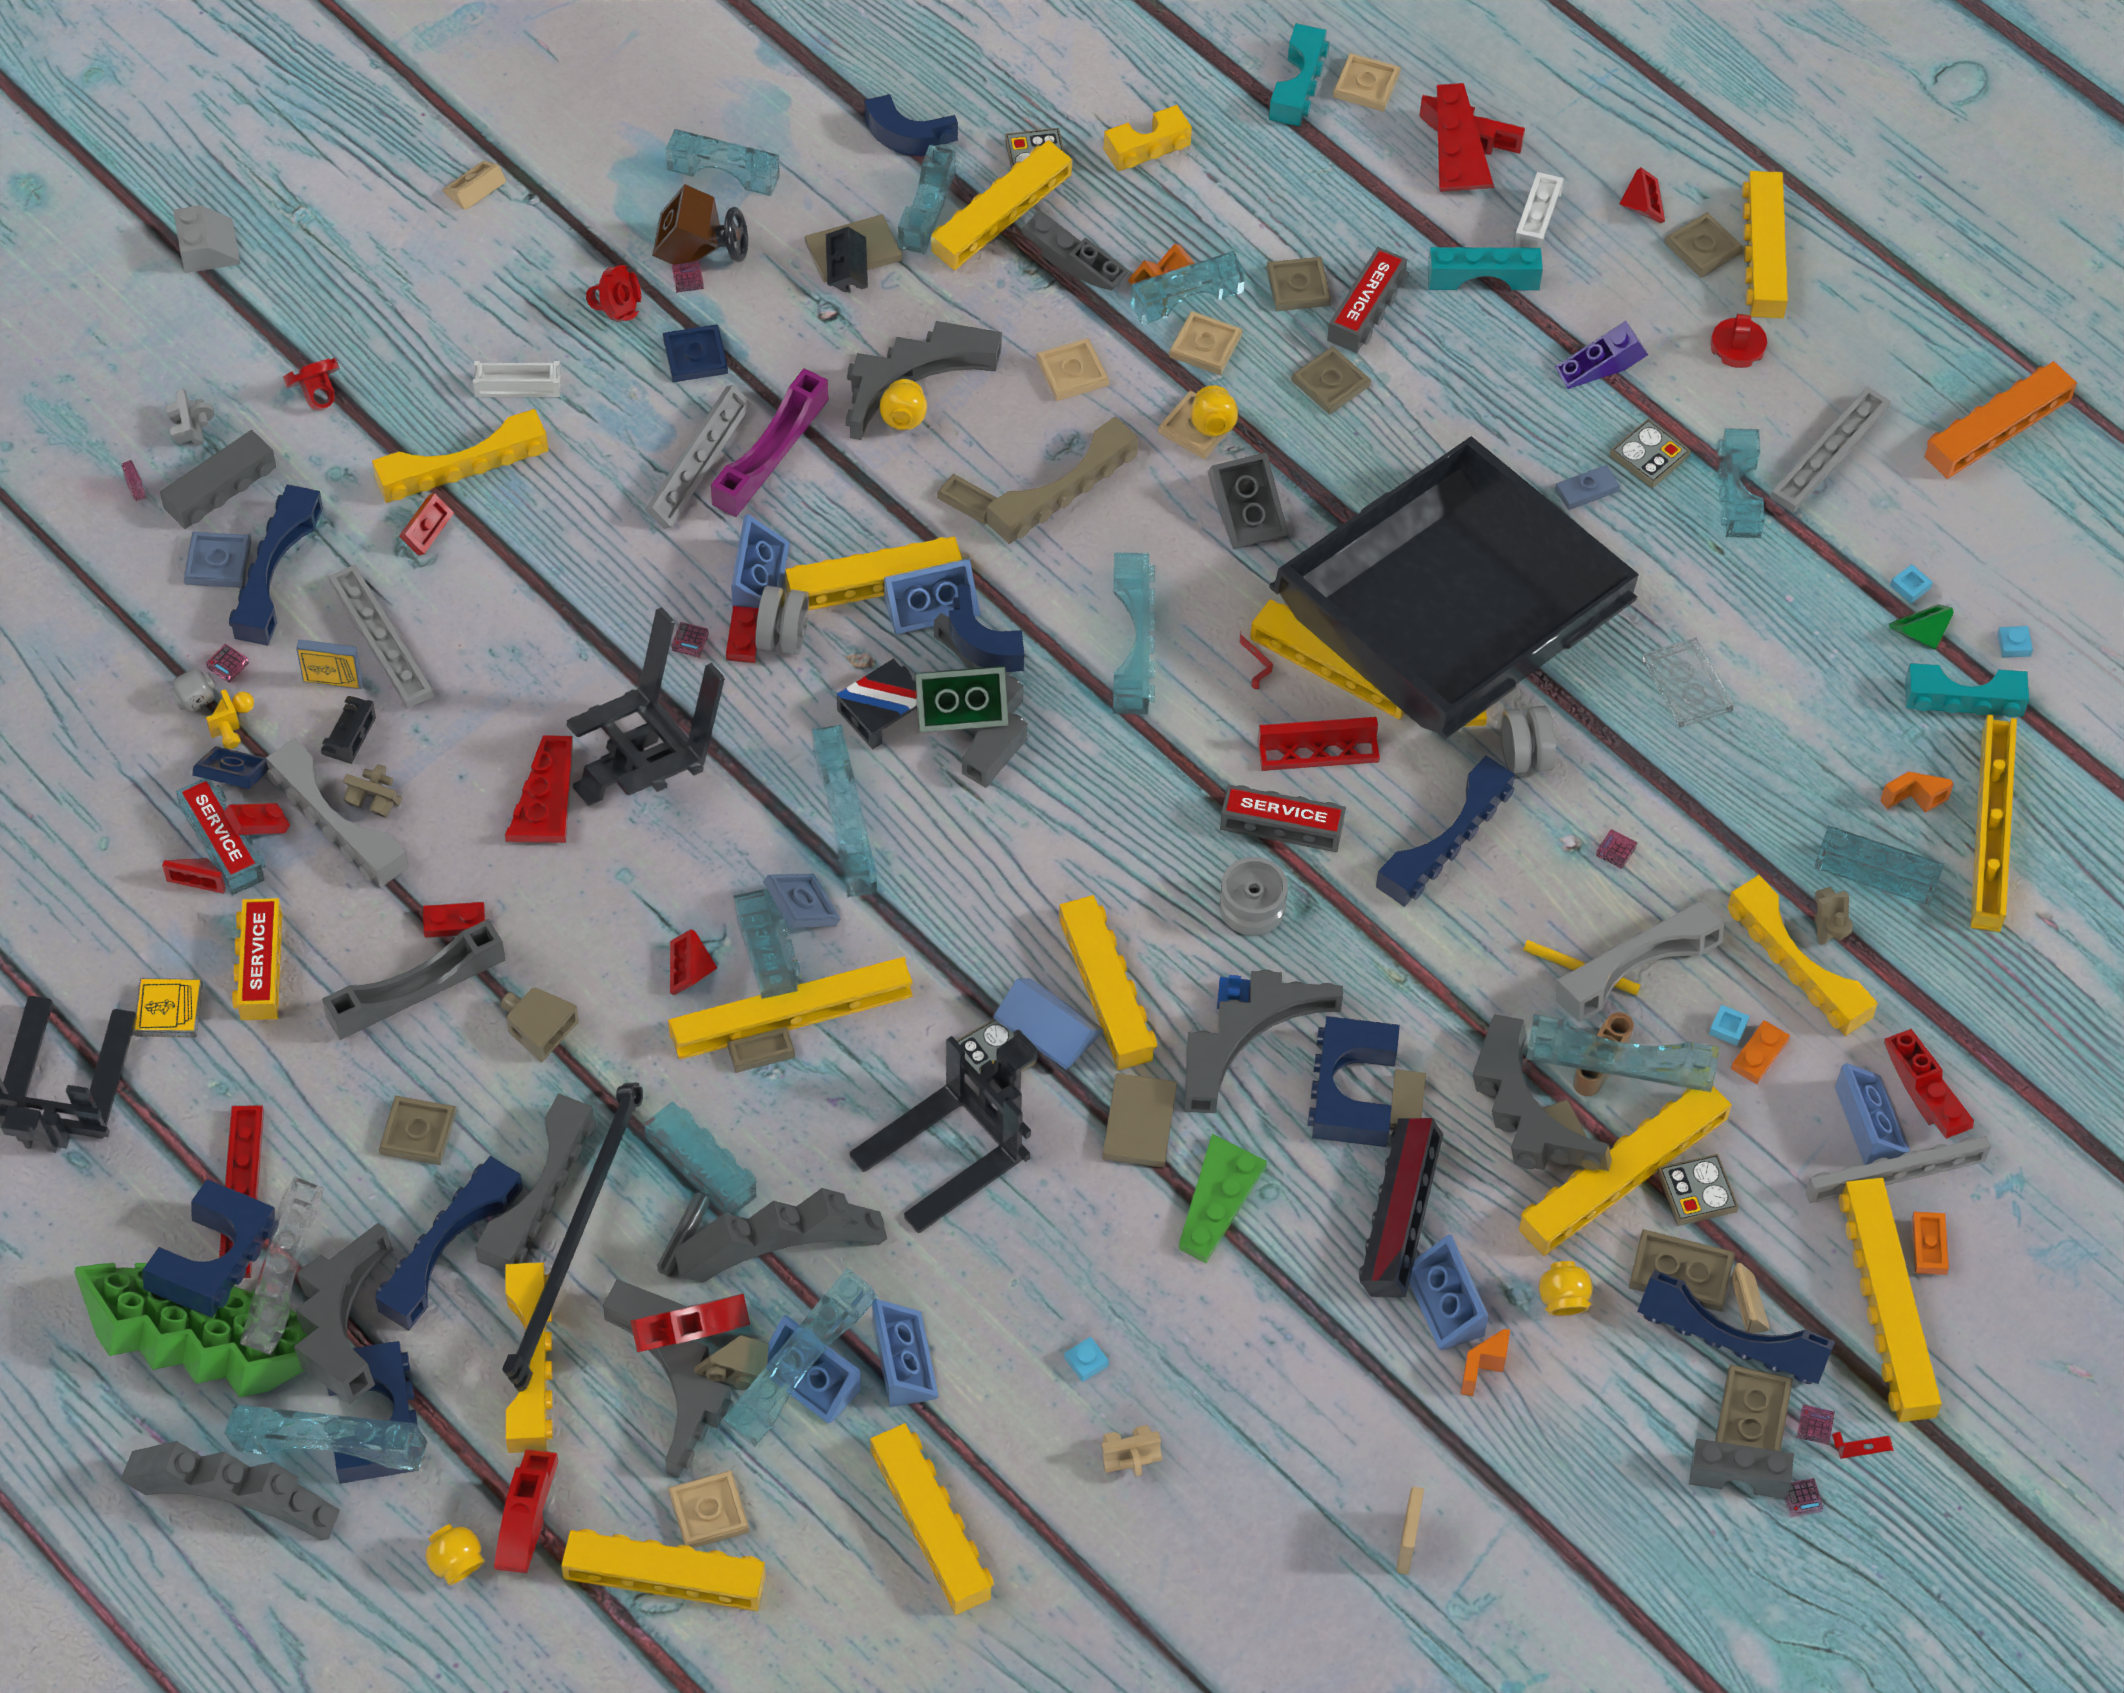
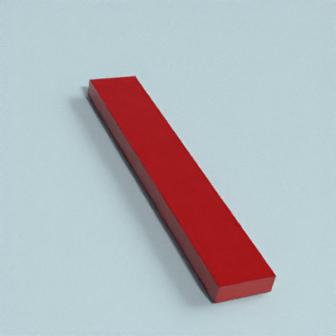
M263 1105L231 1106L225 1187L257 1200L264 1108ZM222 1233L219 1258L228 1253L234 1245ZM252 1261L246 1268L244 1278H251Z

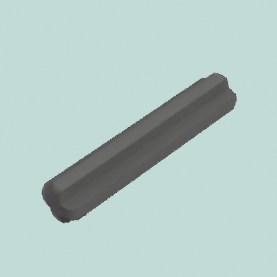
M697 1192L692 1197L657 1264L660 1274L668 1277L674 1274L678 1266L674 1249L694 1236L710 1205V1198L707 1195Z

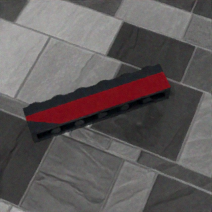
M1398 1118L1396 1130L1392 1132V1147L1390 1155L1385 1161L1383 1184L1379 1186L1378 1206L1372 1215L1373 1227L1370 1238L1367 1239L1365 1245L1366 1256L1364 1265L1359 1270L1360 1283L1371 1297H1406L1444 1135L1433 1118Z

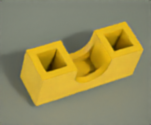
M1174 105L1153 113L1151 133H1138L1133 130L1129 122L1105 130L1103 150L1119 172L1190 146L1192 126L1178 105Z

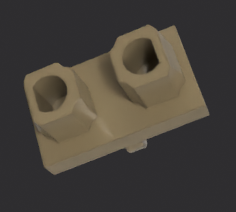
M378 764L373 771L365 768L362 776L370 779V781L346 773L343 780L347 785L344 801L348 805L361 808L366 795L372 796L374 799L369 810L385 818L392 809L393 804L400 805L402 797L398 796L395 790L382 786V784L391 786L393 783V778L386 776V766Z
M1832 887L1816 891L1817 914H1815V924L1817 925V941L1820 945H1824L1832 938L1842 940L1853 929V922L1849 918V895L1845 890L1836 893Z

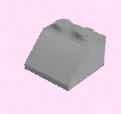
M202 205L173 210L185 273L240 264L232 218Z

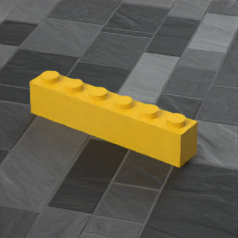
M1050 140L1046 141L1042 146H1036L1026 159L1015 163L1010 172L1002 178H997L983 194H977L963 210L959 209L956 211L951 220L946 224L938 226L931 235V251L955 271L1069 178L1072 174V159Z
M1750 171L1748 182H1743L1742 198H1746V203L1743 204L1742 218L1747 219V224H1744L1743 240L1748 241V245H1745L1744 262L1749 264V267L1745 268L1744 277L1745 284H1749V289H1746L1745 305H1750L1751 317L1784 319L1788 293L1783 172Z
M955 536L940 537L927 542L910 543L896 548H883L870 553L853 554L849 557L833 560L826 559L807 565H796L785 569L786 588L788 594L792 589L807 591L809 611L884 596V577L962 560Z
M1269 599L1252 621L1250 639L1399 720L1405 714L1301 624L1285 604Z
M1094 895L1059 904L1060 925L1100 1027L1104 1029L1103 1034L1117 1070L1153 1061L1154 1048H1157L1154 1032L1152 1030L1148 1031L1146 1027L1147 1016L1143 1005H1138L1136 1002L1137 991L1132 979L1128 980L1126 977V962L1123 955H1118L1116 952V937L1112 929H1107L1105 924L1107 916L1103 905L1098 906Z
M906 1423L870 1438V1452L954 1614L958 1615L991 1600V1586H994V1581L988 1568H981L977 1560L980 1558L979 1552L973 1540L967 1541L963 1533L965 1526L958 1512L953 1514L948 1504L951 1503L946 1488L944 1485L938 1486L934 1478L937 1476L935 1467L929 1458L924 1459L920 1451L923 1447L915 1431L911 1433Z
M590 1529L570 1530L561 1565L563 1579L757 1612L766 1578L765 1562L753 1556L738 1558L728 1556L726 1553L718 1550L702 1552L696 1551L687 1545L672 1547L651 1539L642 1542L631 1540L629 1537L621 1534H614L612 1536L600 1535Z

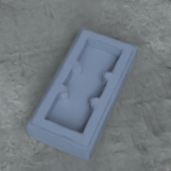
M1605 465L1556 483L1555 490L1567 509L1571 510L1619 492L1620 485L1608 466Z

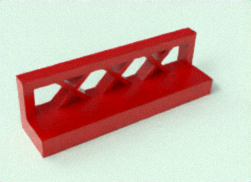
M1377 717L1259 725L1257 743L1261 770L1378 763L1380 755L1377 743ZM1370 743L1372 753L1360 754L1354 750V747L1357 744ZM1328 746H1337L1343 752L1339 756H1331L1324 750ZM1299 748H1307L1313 754L1310 758H1301L1295 752ZM1278 750L1284 756L1280 760L1267 761L1266 751Z

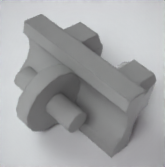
M184 389L176 392L177 401L166 405V411L170 420L173 423L180 420L182 422L170 428L171 437L177 444L191 440L196 446L204 444L201 426H207L208 421L214 417V408L212 405L204 403L202 399L196 401L188 399L186 391Z

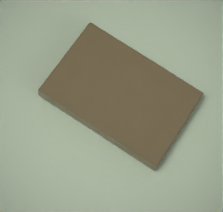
M883 214L805 236V243L823 283L827 282L826 234L847 226L866 237L867 270L902 261V253Z
M1116 1073L1102 1159L1165 1167L1177 1081Z
M1642 1229L1628 1288L1645 1292L1654 1270L1685 1281L1693 1296L1703 1307L1722 1312L1735 1252Z
M1730 1364L1715 1441L1780 1451L1793 1378Z

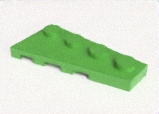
M1212 1134L1179 1242V1250L1207 1263L1266 1169V1160Z

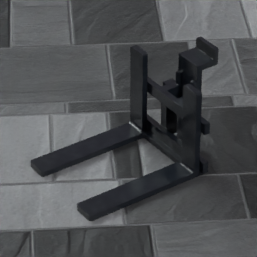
M662 607L655 611L639 688L637 690L632 689L623 696L600 706H593L588 711L567 720L566 726L576 737H581L602 728L610 738L607 740L606 749L610 753L601 756L599 760L585 765L582 779L573 783L572 786L588 806L603 800L605 788L615 783L626 795H632L650 786L656 792L667 788L668 784L665 781L667 778L687 769L693 776L703 772L725 678L712 663L705 666L688 738L658 704V696L675 625L674 620ZM638 712L646 724L623 733L614 723ZM659 737L663 741V743H660L654 747L644 750V748L657 743Z
M29 996L4 1081L2 1082L0 1078V1128L3 1133L16 1136L17 1140L23 1142L27 1149H31L33 1141L45 1142L52 1153H56L58 1147L67 1149L70 1139L69 1134L101 1139L108 1137L110 1131L107 1124L136 1023L137 1015L135 1012L119 1009L112 1010L90 1090L86 1087L67 1085L66 1093L71 1104L26 1097L53 1005L52 1000L49 998ZM57 1112L77 1115L79 1121L61 1118Z
M1021 1030L1014 1031V1037L997 1048L996 1060L994 1063L989 1060L980 1068V1074L965 1059L964 1048L953 1036H950L946 1039V1085L850 1151L851 1160L862 1172H866L959 1106H963L999 1145L904 1213V1219L917 1233L924 1231L1022 1160L1027 1162L1030 1159V1152L1022 1144V1136L1025 1139L1031 1137V1129L1023 1122V1113L1021 1111V1070L1037 1059V1048ZM965 1074L979 1088V1096L965 1082Z

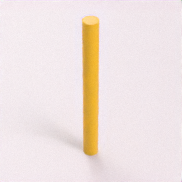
M1530 940L1526 941L1523 949L1525 952L1573 971L1585 964L1583 961ZM1622 977L1614 987L1637 996L1641 984Z

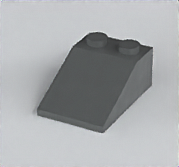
M1267 452L1210 467L1207 472L1214 499L1233 549L1289 535Z

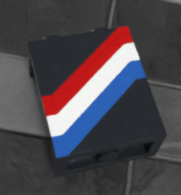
M894 658L837 693V711L872 750L882 744L883 729L917 709L915 681L912 679L909 670L905 666L901 667Z

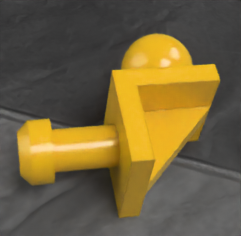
M225 689L220 691L222 698L213 715L206 717L211 738L222 735L224 748L234 749L241 742L239 735L233 732L240 728L236 711L239 713L250 712L254 707V698L250 693L241 691L236 693L231 701Z

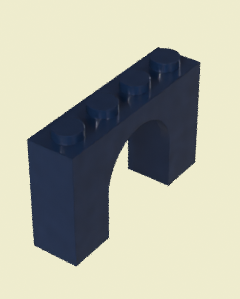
M1326 1016L1325 1028L1319 1027L1317 1045L1322 1046V1054L1315 1055L1314 1072L1319 1073V1081L1313 1080L1310 1099H1316V1108H1309L1307 1126H1313L1312 1138L1387 1147L1392 1105L1350 1099L1339 1091L1333 1077L1341 1068L1353 1063L1395 1067L1400 1025Z
M207 1179L191 1201L192 1221L224 1234L233 1242V1247L224 1256L204 1262L193 1261L158 1247L143 1268V1289L212 1318L219 1307L223 1308L226 1305L234 1285H239L242 1282L251 1261L255 1262L258 1259L265 1240L273 1237L277 1229V1222L275 1221V1207Z
M399 1341L353 1348L367 1362L375 1383L368 1391H375L385 1395L394 1404V1410L385 1426L374 1433L333 1440L339 1483L418 1471L416 1459L422 1458L420 1439L413 1438L412 1430L418 1429L416 1409L410 1410L409 1400H415L412 1380L406 1381L405 1372L411 1371L408 1352L401 1351ZM327 1388L329 1396L337 1395Z

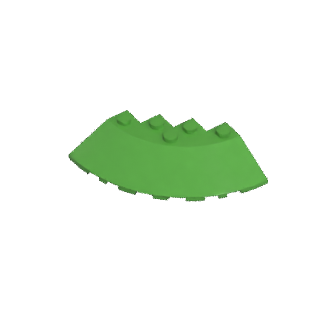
M115 1263L75 1267L74 1273L96 1337L109 1356L140 1350L152 1370L183 1364L196 1384L226 1378L239 1398L268 1392L304 1371L294 1346L308 1335L303 1332L300 1321L297 1320V1313L292 1309L287 1311L275 1305L274 1298L256 1289L250 1293L234 1286L230 1291V1297L223 1308L219 1307L211 1318L144 1290L143 1268L146 1266V1263H135L134 1268H116Z

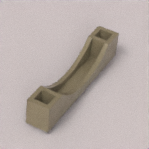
M1116 416L1094 431L1092 443L1087 454L1071 472L1059 480L1039 488L1006 492L987 506L986 523L1008 544L1018 538H1023L1030 529L1039 523L1046 522L1054 512L1060 508L1067 507L1081 493L1090 491L1098 481L1110 477L1124 463L1131 462L1138 452V436Z

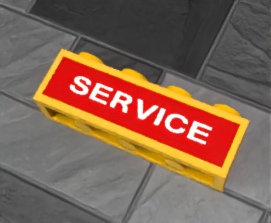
M279 898L242 899V911L236 912L237 930H241L240 937L235 938V954L239 956V964H234L233 973L234 982H238V990H233L232 1005L233 1009H238L241 1020L278 1019L283 919Z

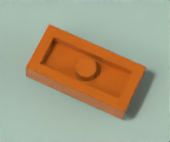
M1763 1020L1733 1061L1731 1069L1753 1083L1758 1084L1789 1042L1790 1035Z
M1914 1211L1912 1215L1915 1273L1947 1275L1949 1263L1945 1213Z

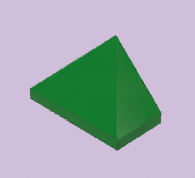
M1937 604L1888 624L1891 630L1936 650L1954 611L1952 607Z

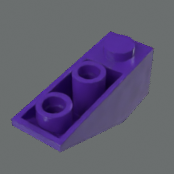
M1624 321L1556 365L1555 369L1567 389L1625 371L1648 356V353L1627 321Z

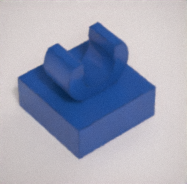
M1229 975V978L1220 977L1217 1009H1219L1220 1001L1239 1000L1248 1003L1250 980L1241 979V976Z

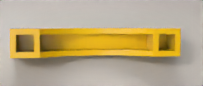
M531 409L507 417L501 427L490 437L460 452L438 456H421L396 452L372 460L374 477L385 503L401 500L422 491H429L447 483H454L460 479L475 474H483L488 470L511 465L516 461L547 452V434L536 410Z
M1757 875L1731 892L1727 908L1732 918L1740 921L1748 930L1750 937L1755 942L1760 943L1768 952L1770 959L1786 971L1790 981L1807 994L1810 1003L1820 1008L1827 1016L1832 1027L1839 1029L1844 1036H1847L1873 1019L1878 1002L1858 981L1841 977L1823 969L1798 949L1789 937L1782 922L1779 910V895L1760 875Z
M544 1262L505 1264L507 1305L518 1317L525 1330L549 1275L545 1272ZM552 1310L547 1322H552ZM547 1322L530 1361L529 1368L533 1375L526 1390L519 1392L506 1408V1445L508 1453L525 1452L526 1449L547 1451V1439H553L552 1419L547 1420V1410L553 1409L552 1390H547V1380H553L552 1361H547V1351L553 1350L552 1332H547Z

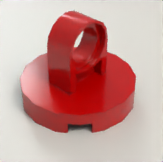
M625 265L608 267L602 273L599 284L590 287L586 292L588 305L594 310H604L606 315L615 322L634 319L639 312L635 311L636 304L641 302L642 298L640 284L636 275L633 272L628 273ZM596 290H599L600 302L596 298Z
M1738 313L1736 318H1728L1721 321L1714 328L1710 341L1712 353L1715 355L1716 352L1722 358V363L1735 368H1747L1752 366V363L1758 359L1760 361L1764 356L1768 343L1766 333L1760 325L1751 320V315Z
M328 358L302 367L298 374L294 375L292 371L282 378L286 388L301 385L308 405L314 410L321 411L331 406L334 402L335 394L328 375L338 371L340 367L336 358L331 360ZM320 389L327 394L326 404H318L314 400L315 390Z

